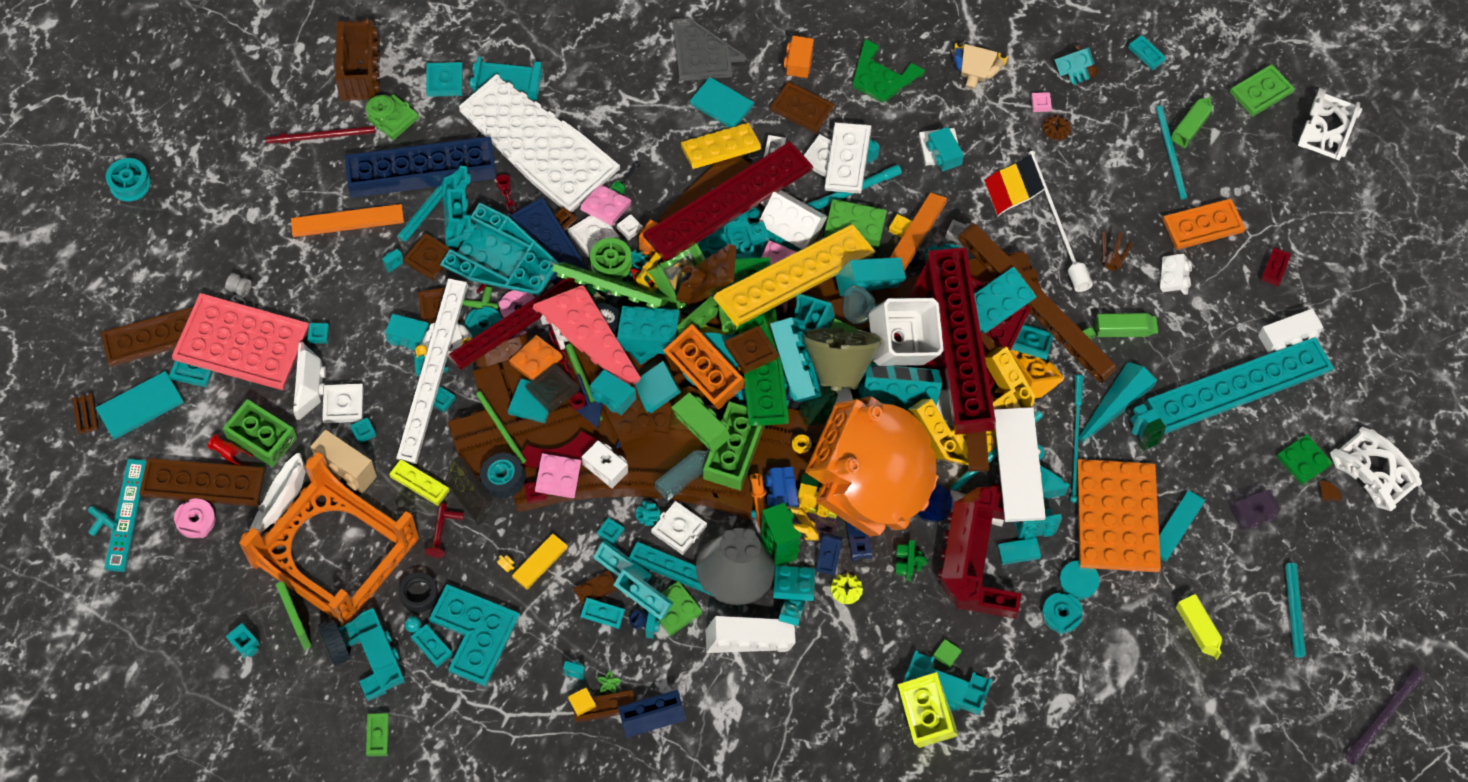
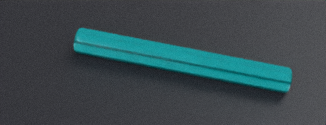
M442 184L435 189L398 234V238L401 241L407 242L443 198Z
M1287 563L1285 571L1293 654L1295 658H1304L1306 651L1297 564Z

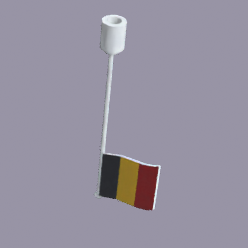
M1030 151L1027 157L1016 164L989 176L984 183L997 217L1008 209L1024 203L1045 191L1073 263L1068 269V273L1076 292L1090 289L1093 285L1086 265L1076 262L1035 158V151Z

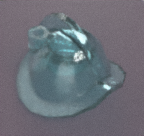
M851 286L844 293L843 312L847 320L854 324H861L867 321L869 313L879 305L878 302H875L871 292H867L860 286Z

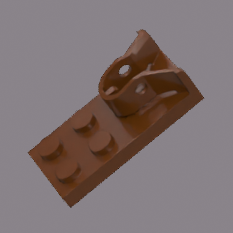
M728 244L696 266H683L679 264V269L682 272L688 273L689 279L680 284L676 300L694 306L732 283L735 273L736 246Z

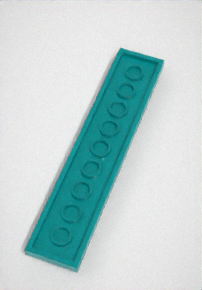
M1314 337L1149 398L1146 403L1150 410L1154 409L1165 424L1164 434L1332 372L1334 367L1317 338Z

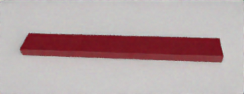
M568 277V279H563L540 294V296L529 301L449 353V359L460 370L464 369L540 319L542 314L540 312L537 313L533 309L534 304L581 285L574 282V278Z

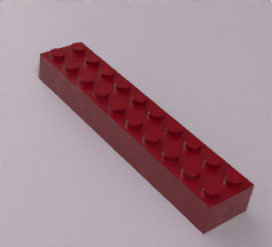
M967 248L928 251L927 265L932 297L939 304L944 349L942 359L954 434L994 431L996 419Z

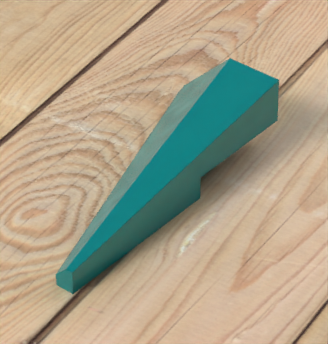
M1128 362L1078 439L1083 443L1122 414L1129 405L1155 386L1157 379L1144 366Z

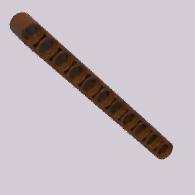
M971 223L958 235L960 242L996 279L1012 267H1015L1037 296L1036 299L1026 305L1031 308L1030 313L1097 381L1104 383L1117 370L1116 365L977 224Z

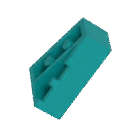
M798 294L796 297L795 318L805 321L807 331L829 328L835 316L832 303Z

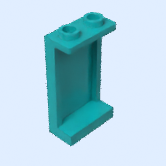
M478 56L477 63L474 62L473 64L474 77L470 79V88H473V93L498 74L501 80L511 83L514 89L520 93H525L528 99L538 101L543 73L542 62L534 61V67L485 63L482 62V57Z

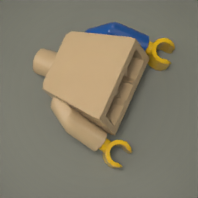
M955 43L954 60L957 69L961 72V76L968 78L966 82L967 88L976 89L978 81L986 82L987 79L996 75L1007 62L1008 56L1002 58L1000 57L1001 53L964 43L962 47H958L957 43Z

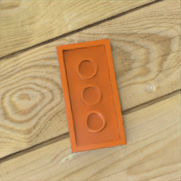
M1232 199L1163 217L1164 225L1176 250L1243 233L1246 229Z

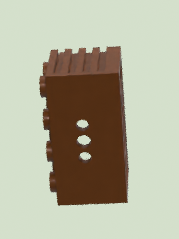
M365 18L360 23L358 20H355V23H351V21H347V23L337 21L335 81L340 101L370 100L377 96V92H380L379 81H377V78L380 77V69L377 67L378 63H380V53L378 52L380 38L378 37L377 27H374L373 20H368V18Z

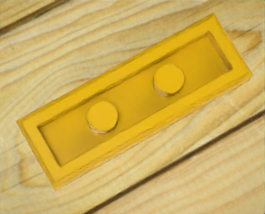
M552 534L512 575V578L528 590L566 551L568 546Z

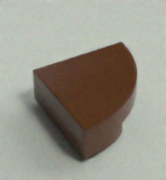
M1320 480L1321 501H1341L1342 495L1338 488L1330 482Z

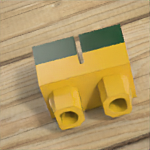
M803 474L798 495L799 508L805 513L809 512L810 507L817 509L818 516L826 518L831 511L816 502L819 495V481L810 475Z

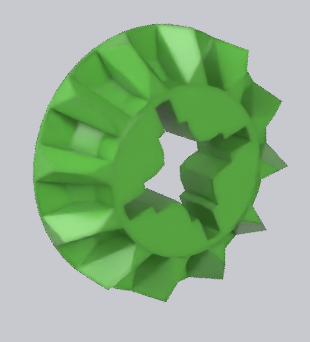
M378 95L368 101L366 111L369 117H373L375 120L378 118L383 120L384 117L390 118V114L394 113L396 106L391 97ZM380 104L383 106L382 111H379Z

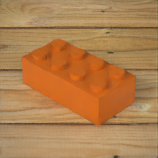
M693 324L663 350L718 410L745 387L743 377Z

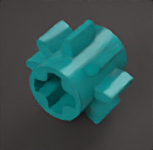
M643 501L642 506H638L636 509V518L640 521V524L653 526V521H658L660 518V509L656 506V503Z

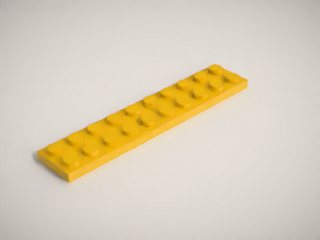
M852 224L717 292L713 298L736 327L798 294L832 278L850 260L868 259L876 251Z

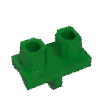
M909 540L908 544L897 545L896 557L907 558V563L896 562L895 575L906 576V581H912L914 566H916L917 572H921L922 566L928 564V559L923 557V552L917 551V556L914 557V540Z

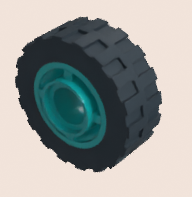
M510 453L494 454V456L489 457L484 462L480 470V479L483 486L491 496L499 499L513 497L517 492L521 491L525 484L526 471L520 460Z

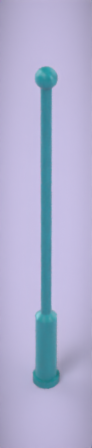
M1083 375L1074 376L1076 418L1072 496L1070 497L1072 503L1078 501L1076 484Z

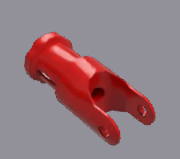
M215 434L208 443L207 448L209 450L217 451L224 459L237 466H242L235 461V456L239 452H244L253 457L248 451L236 444L224 441L218 434Z

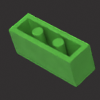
M688 393L671 407L675 417L712 453L731 438L728 432V425L723 420L719 421L712 409H706L703 401L698 396L694 397L691 393Z

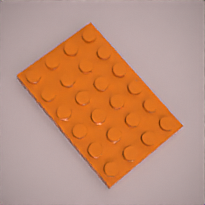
M1078 459L1077 496L1080 568L1160 572L1155 464Z

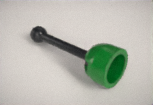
M635 161L633 167L623 180L615 181L610 186V189L623 195L626 190L624 183L634 170L640 167V162Z

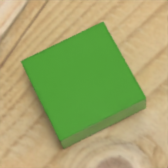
M945 639L933 657L951 668L962 650Z

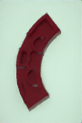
M581 431L573 441L555 449H539L527 444L522 452L526 462L522 465L539 470L542 454L582 460V456L598 440Z

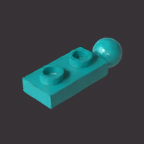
M412 616L406 619V630L415 633L411 636L412 641L436 668L453 656L448 647L427 624L421 628V622L417 617Z

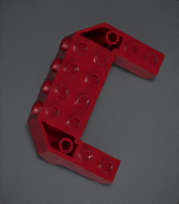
M977 487L954 503L953 512L949 511L947 523H951L950 530L945 532L944 542L948 543L947 549L942 550L941 560L944 561L943 568L939 567L938 579L941 580L942 589L957 609L1017 619L1022 593L982 587L992 518L1005 519L1002 493L997 492L998 487Z

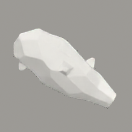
M300 453L295 454L285 463L273 481L263 503L258 506L259 511L250 529L253 527L261 534L269 525L281 517L288 506L294 502V498L302 488L306 472Z

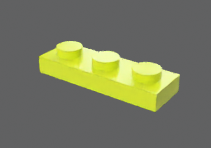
M400 459L389 474L392 479L437 506L449 493L447 486Z

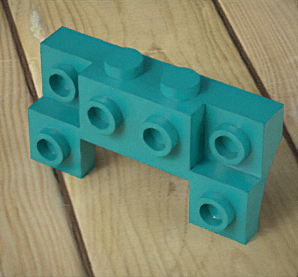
M460 166L455 173L444 177L442 181L446 246L451 249H457L459 243L463 240L468 241L470 235L474 232V223L471 222V216L467 215L468 199L466 198L465 189L467 184H470V173H467V166Z
M745 213L721 228V232L725 233L728 243L736 246V253H741L740 245L744 243V250L746 251L751 245L769 240L764 221L749 225Z
M374 608L362 612L357 618L338 628L346 648L361 642L374 672L371 676L359 681L367 701L387 693L386 690L405 682L396 662L399 659L395 648H390L391 637L388 630L383 631Z
M915 651L903 683L937 672L950 709L952 711L955 709L959 711L961 708L980 716L993 679L983 678L973 672L970 682L931 668L935 657L930 658Z

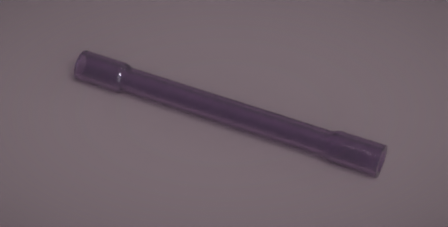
M1415 668L1404 681L1403 686L1372 725L1345 755V759L1353 765L1357 763L1411 691L1422 681L1425 674L1420 669Z

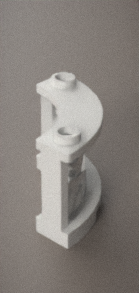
M1319 87L1310 111L1312 119L1311 121L1307 120L1298 141V146L1308 148L1336 160H1340L1341 156L1345 157L1348 147H1346L1355 120L1359 118L1362 111L1360 102H1356L1355 105L1326 94V90ZM1335 112L1343 125L1327 131V123L1320 116H1328ZM1316 125H1320L1322 127V133H1320L1321 128L1317 129ZM1329 139L1328 145L1330 148H1332L1333 142L1338 143V149L1335 153L1324 149L1326 140ZM1321 141L1320 147L1307 143Z
M1361 427L1359 429L1360 432L1339 450L1334 449L1330 452L1337 469L1348 473L1355 479L1359 477L1366 484L1364 488L1372 497L1376 507L1392 511L1396 508L1395 504L1416 486L1422 484L1419 472L1411 465L1403 453L1386 438L1379 435L1373 429ZM1364 442L1362 449H1360L1358 446ZM1369 456L1387 458L1389 475L1384 472L1373 473L1369 469L1371 466ZM1403 481H1405L1406 484H1405L1404 486H1402V487H1400V486L1397 484V483H1403ZM1394 489L1396 493L1391 496L1390 493Z

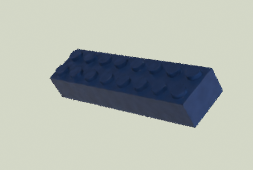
M491 137L345 155L347 184L351 198L441 186L444 177L455 173L460 166H467V173H470V182L492 180L497 177Z

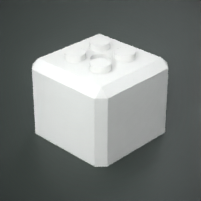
M934 298L887 299L869 313L871 333L882 338V343L873 358L878 366L924 365L944 351L939 304ZM894 333L901 335V342H897L894 339Z

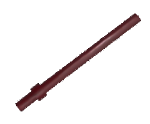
M375 126L289 135L288 133H281L279 136L265 137L266 144H289L292 141L376 133Z

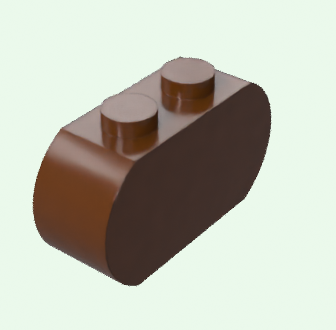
M518 332L475 361L477 367H487L510 360L529 342L527 332Z

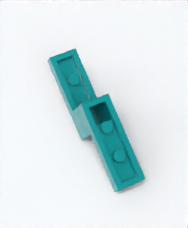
M603 541L593 558L618 576L614 586L659 620H663L673 602L648 584L652 574L610 543Z

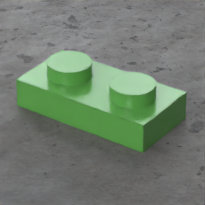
M368 714L367 757L388 756L389 714Z

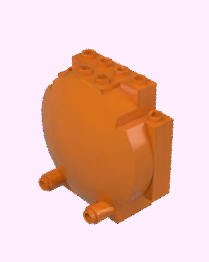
M872 396L861 398L860 401L855 399L835 403L805 473L823 484L816 502L868 536L881 535L886 525L893 530L906 529L910 524V518L927 508L932 491L936 488V481L939 477L936 475L935 451L931 448V439L920 421L905 409L894 405L882 404Z

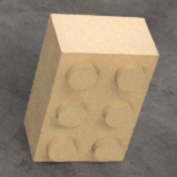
M326 429L310 446L313 453L312 456L317 452L324 455L329 471L339 481L345 482L346 486L353 492L358 491L363 494L377 477L372 460Z

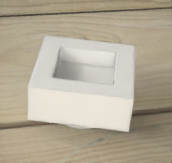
M629 215L617 224V229L630 240L643 230V226L632 215Z

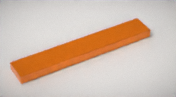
M933 193L928 195L890 258L902 259L904 271L946 205V197Z
M402 204L291 218L293 237L404 223Z

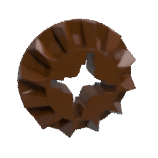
M1059 114L1057 116L1050 115L1049 118H1045L1042 126L1044 134L1053 140L1067 138L1072 128L1070 121H1067L1066 117H1060ZM1056 123L1059 124L1058 132L1056 131L1055 127Z

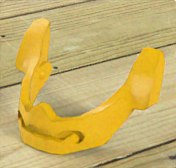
M786 506L787 509L790 508L793 515L797 516L802 525L793 524V527L799 532L806 534L804 536L805 540H819V532L816 530L815 523L808 518L807 514L799 507Z

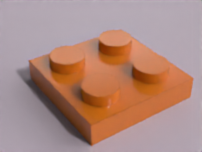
M536 335L509 362L514 368L536 383L563 357L559 351Z

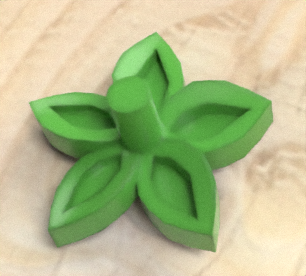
M611 671L607 673L606 678L597 677L598 682L603 684L600 688V693L607 690L611 694L616 693L615 686L619 685L622 681L618 678H613Z

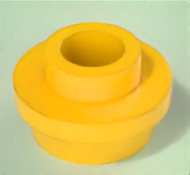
M798 435L792 440V448L799 454L807 453L811 449V440L806 435ZM799 443H803V444H805V446H804V447H800V446H798V444H799Z
M502 555L499 556L500 559L497 563L506 572L515 569L513 566L515 562L508 555L504 557Z

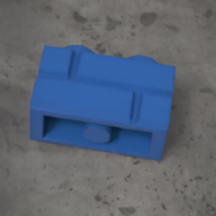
M794 468L770 469L764 477L765 486L769 487V494L767 495L768 505L773 507L785 503L786 506L798 507Z

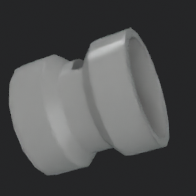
M232 273L227 278L225 289L230 292L235 291L237 295L245 297L251 289L252 282L247 278L242 279L240 275Z

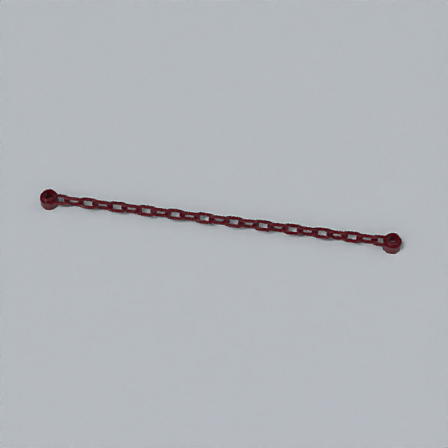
M506 174L498 175L496 177V186L507 199L505 205L508 213L513 214L517 212L515 202L510 199V177ZM513 204L514 209L510 211L509 206ZM547 324L551 328L549 335L552 343L556 344L557 351L561 355L563 352L565 358H562V361L559 360L558 362L563 364L564 370L562 373L564 380L571 387L569 391L570 406L574 410L581 409L586 405L585 396L580 393L579 389L574 387L575 376L573 371L567 366V353L564 349H560L557 339L554 341L553 335L555 333L551 324ZM569 372H570L572 378H569V381H568V380H567V377H566V374H569Z

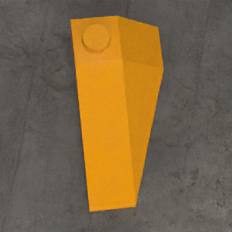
M1015 350L1010 351L1032 389L1035 398L1043 397L1064 380L1063 375L1051 362L1046 363L1041 358Z

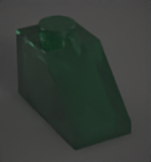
M831 386L821 387V397L806 400L800 406L799 414L805 425L827 423L838 396L836 391L830 389Z

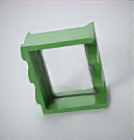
M697 243L673 259L663 261L647 271L653 277L661 294L669 297L667 304L669 309L681 310L687 307L686 303L676 300L680 284L689 279V274L682 272L679 269V264L683 266H696L705 260Z

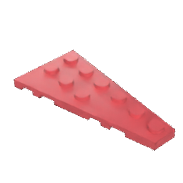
M584 285L533 305V309L537 313L540 312L544 315L548 323H553L566 339L582 353L585 352L590 356L593 363L599 364L604 370L628 385H633L640 381L641 377Z

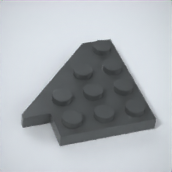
M673 19L679 81L709 79V77L713 79L732 77L731 63L745 62L746 57L743 53L693 19Z

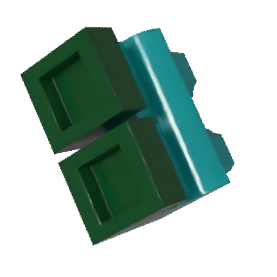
M1145 404L1135 407L1133 411L1135 415L1130 419L1134 426L1132 434L1140 435L1142 439L1139 446L1145 451L1160 444L1166 426L1154 409L1149 411Z

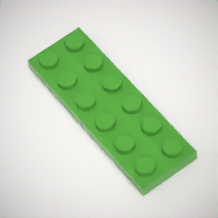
M565 262L553 265L552 271L557 272L558 277L568 279V277L575 278L574 282L583 285L586 283L593 284L592 288L601 291L604 289L611 290L610 294L619 297L626 295L629 296L628 300L637 303L644 301L647 302L646 306L652 308L667 305L669 301L668 296Z

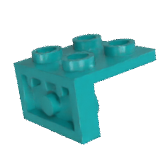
M1050 508L1045 509V520L1023 521L1022 523L1014 522L1018 540L1033 539L1044 535V537L1054 535L1062 520L1061 514L1053 515Z

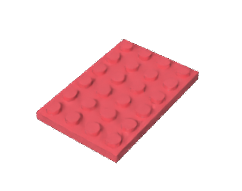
M200 293L174 350L172 359L284 390L298 356L299 342L304 341L309 329V323Z

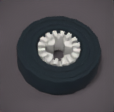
M596 304L603 318H606L605 321L613 334L616 333L619 329L620 311L610 304Z

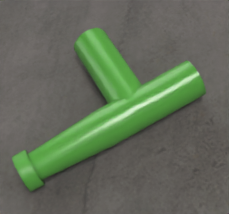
M485 287L482 301L464 300L462 306L478 309L491 307L498 310V304L489 303L492 292L491 287Z

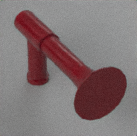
M439 504L433 542L430 548L425 549L426 555L434 558L445 556V552L440 547L445 518L463 521L464 512L447 511V504Z

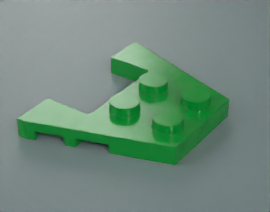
M865 39L853 81V88L884 103L899 93L903 87L912 84V81L924 75L925 70L913 63L909 65L903 75H900L873 61V57L879 51V46Z

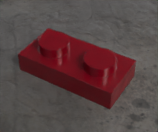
M1274 247L1261 280L1279 287L1291 254Z

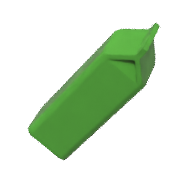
M1212 96L1196 101L1174 130L1171 137L1173 142L1183 148L1189 145L1212 112Z
M1148 313L1097 314L1095 319L1096 337H1147L1152 334H1158L1156 316H1151Z

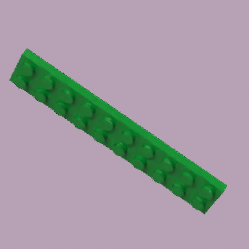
M770 257L735 259L734 284L771 266ZM776 307L739 325V334L759 326L779 354L770 323L777 322ZM779 354L778 359L743 374L749 426L789 423L783 366Z

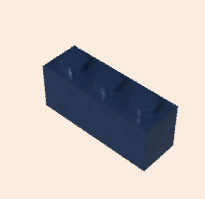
M678 690L618 707L626 738L686 720Z

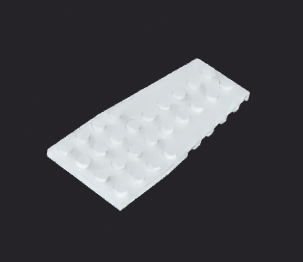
M498 74L459 106V111L485 137H491L492 144L533 185L559 207H565L571 213L598 186L603 185L620 170L618 163L565 121L561 122L552 112L545 111L538 102L535 101L534 103L528 99L525 93L518 92L511 83L501 80Z

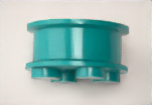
M120 159L114 162L106 172V182L110 187L112 195L121 201L130 202L141 199L150 188L151 181L144 164L137 159Z

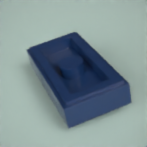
M823 533L815 571L835 575L843 537Z

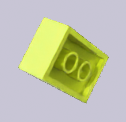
M937 672L898 684L912 738L916 746L921 748L958 736L954 718Z

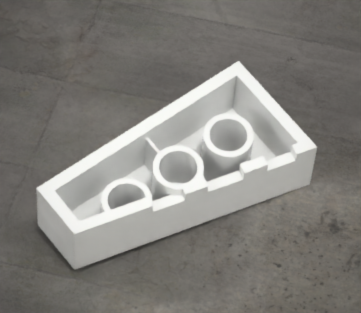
M715 616L705 630L706 653L776 650L778 652H786L795 644V628L792 624L778 621L779 619Z

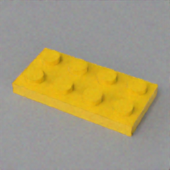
M746 123L681 142V148L692 169L761 150V144L750 124Z

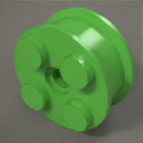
M606 238L598 241L590 252L592 272L619 281L626 278L630 273V268L632 269V256L629 246L617 238Z

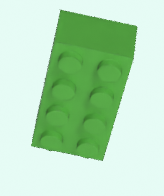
M729 401L722 420L728 425V432L731 438L715 452L712 453L710 451L703 469V479L741 491L765 425L749 426L747 407Z

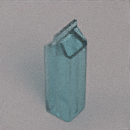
M696 450L690 453L655 481V489L666 501H669L703 474L710 450Z

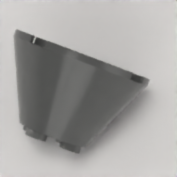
M735 528L725 531V533L711 539L703 546L696 561V575L703 589L715 596L716 600L732 605H743L759 600L771 588L775 578V564L770 551L753 530Z

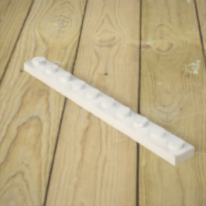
M448 279L396 459L399 461L402 459L405 462L417 464L468 287L467 282Z

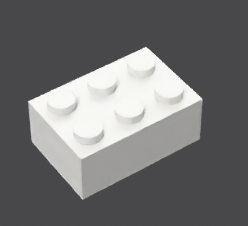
M780 190L779 192L772 193L759 222L764 221L767 230L798 248L804 249L815 243L827 216Z

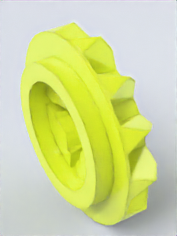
M849 573L839 574L838 577L833 579L831 594L836 601L842 604H852L859 600L862 595V583L856 575L853 576ZM846 582H848L849 587L852 588L849 589L847 595L845 589L841 588L845 586Z

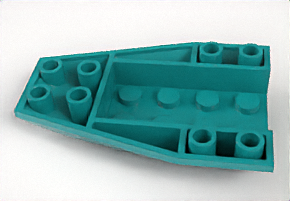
M479 203L471 215V220L475 223L473 234L470 235L468 241L465 240L458 252L450 249L440 265L469 281L540 296L554 274V271H552L553 265L558 262L508 216Z

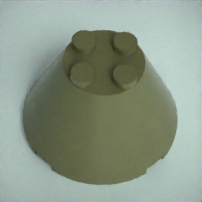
M844 328L811 329L803 334V340L819 378L820 385L831 386L830 389L834 391H841L842 387L858 389V384L882 343V338L876 334L861 330H855V333L844 332Z

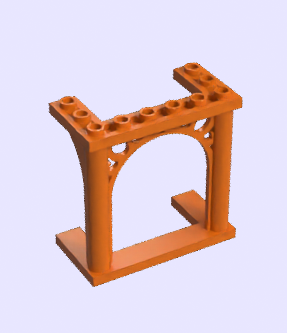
M317 452L306 462L305 468L311 484L301 491L300 497L288 506L287 512L275 521L274 527L270 532H266L261 538L259 531L252 527L249 532H245L242 535L239 544L250 566L256 570L260 567L280 582H284L291 590L332 617L338 627H342L353 620L418 541L419 536L413 516L405 511L400 519L395 522L346 488L329 471L324 455ZM320 495L326 498V504L323 507H319L316 504V500ZM331 498H333V502H337L336 505H331ZM311 506L314 507L312 511L307 512ZM342 511L352 514L396 544L351 599L343 589H340L334 597L305 577L293 562L291 549L296 532L304 522L322 512ZM286 535L289 536L286 541H282ZM277 546H285L287 548L282 554L272 553ZM285 558L288 559L286 564L283 562Z

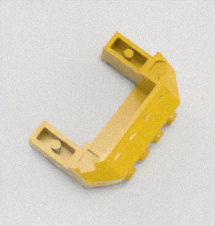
M996 347L986 354V366L998 385V388L991 392L996 398L993 401L994 410L1033 407L1035 395L1008 348ZM922 399L907 409L908 412L920 421L929 434L931 448L935 451L937 460L968 465L966 434L955 435L954 429H949L932 399ZM995 428L994 431L986 432L988 453L997 446Z

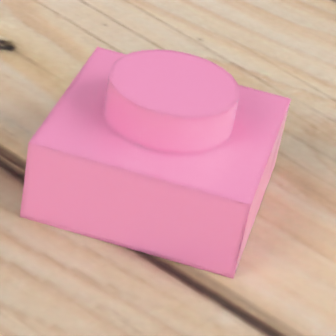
M1032 93L1033 112H1050L1052 108L1050 93Z

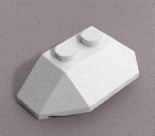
M299 342L293 407L296 420L302 419L321 402V395H324V383L322 381L323 378H326V367L322 365L321 359L303 342Z

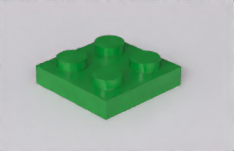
M1307 434L1277 455V459L1301 486L1333 464Z

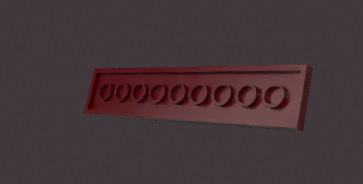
M789 141L643 233V237L664 261L673 259L681 252L689 249L771 197L773 192H779L812 171L813 165Z

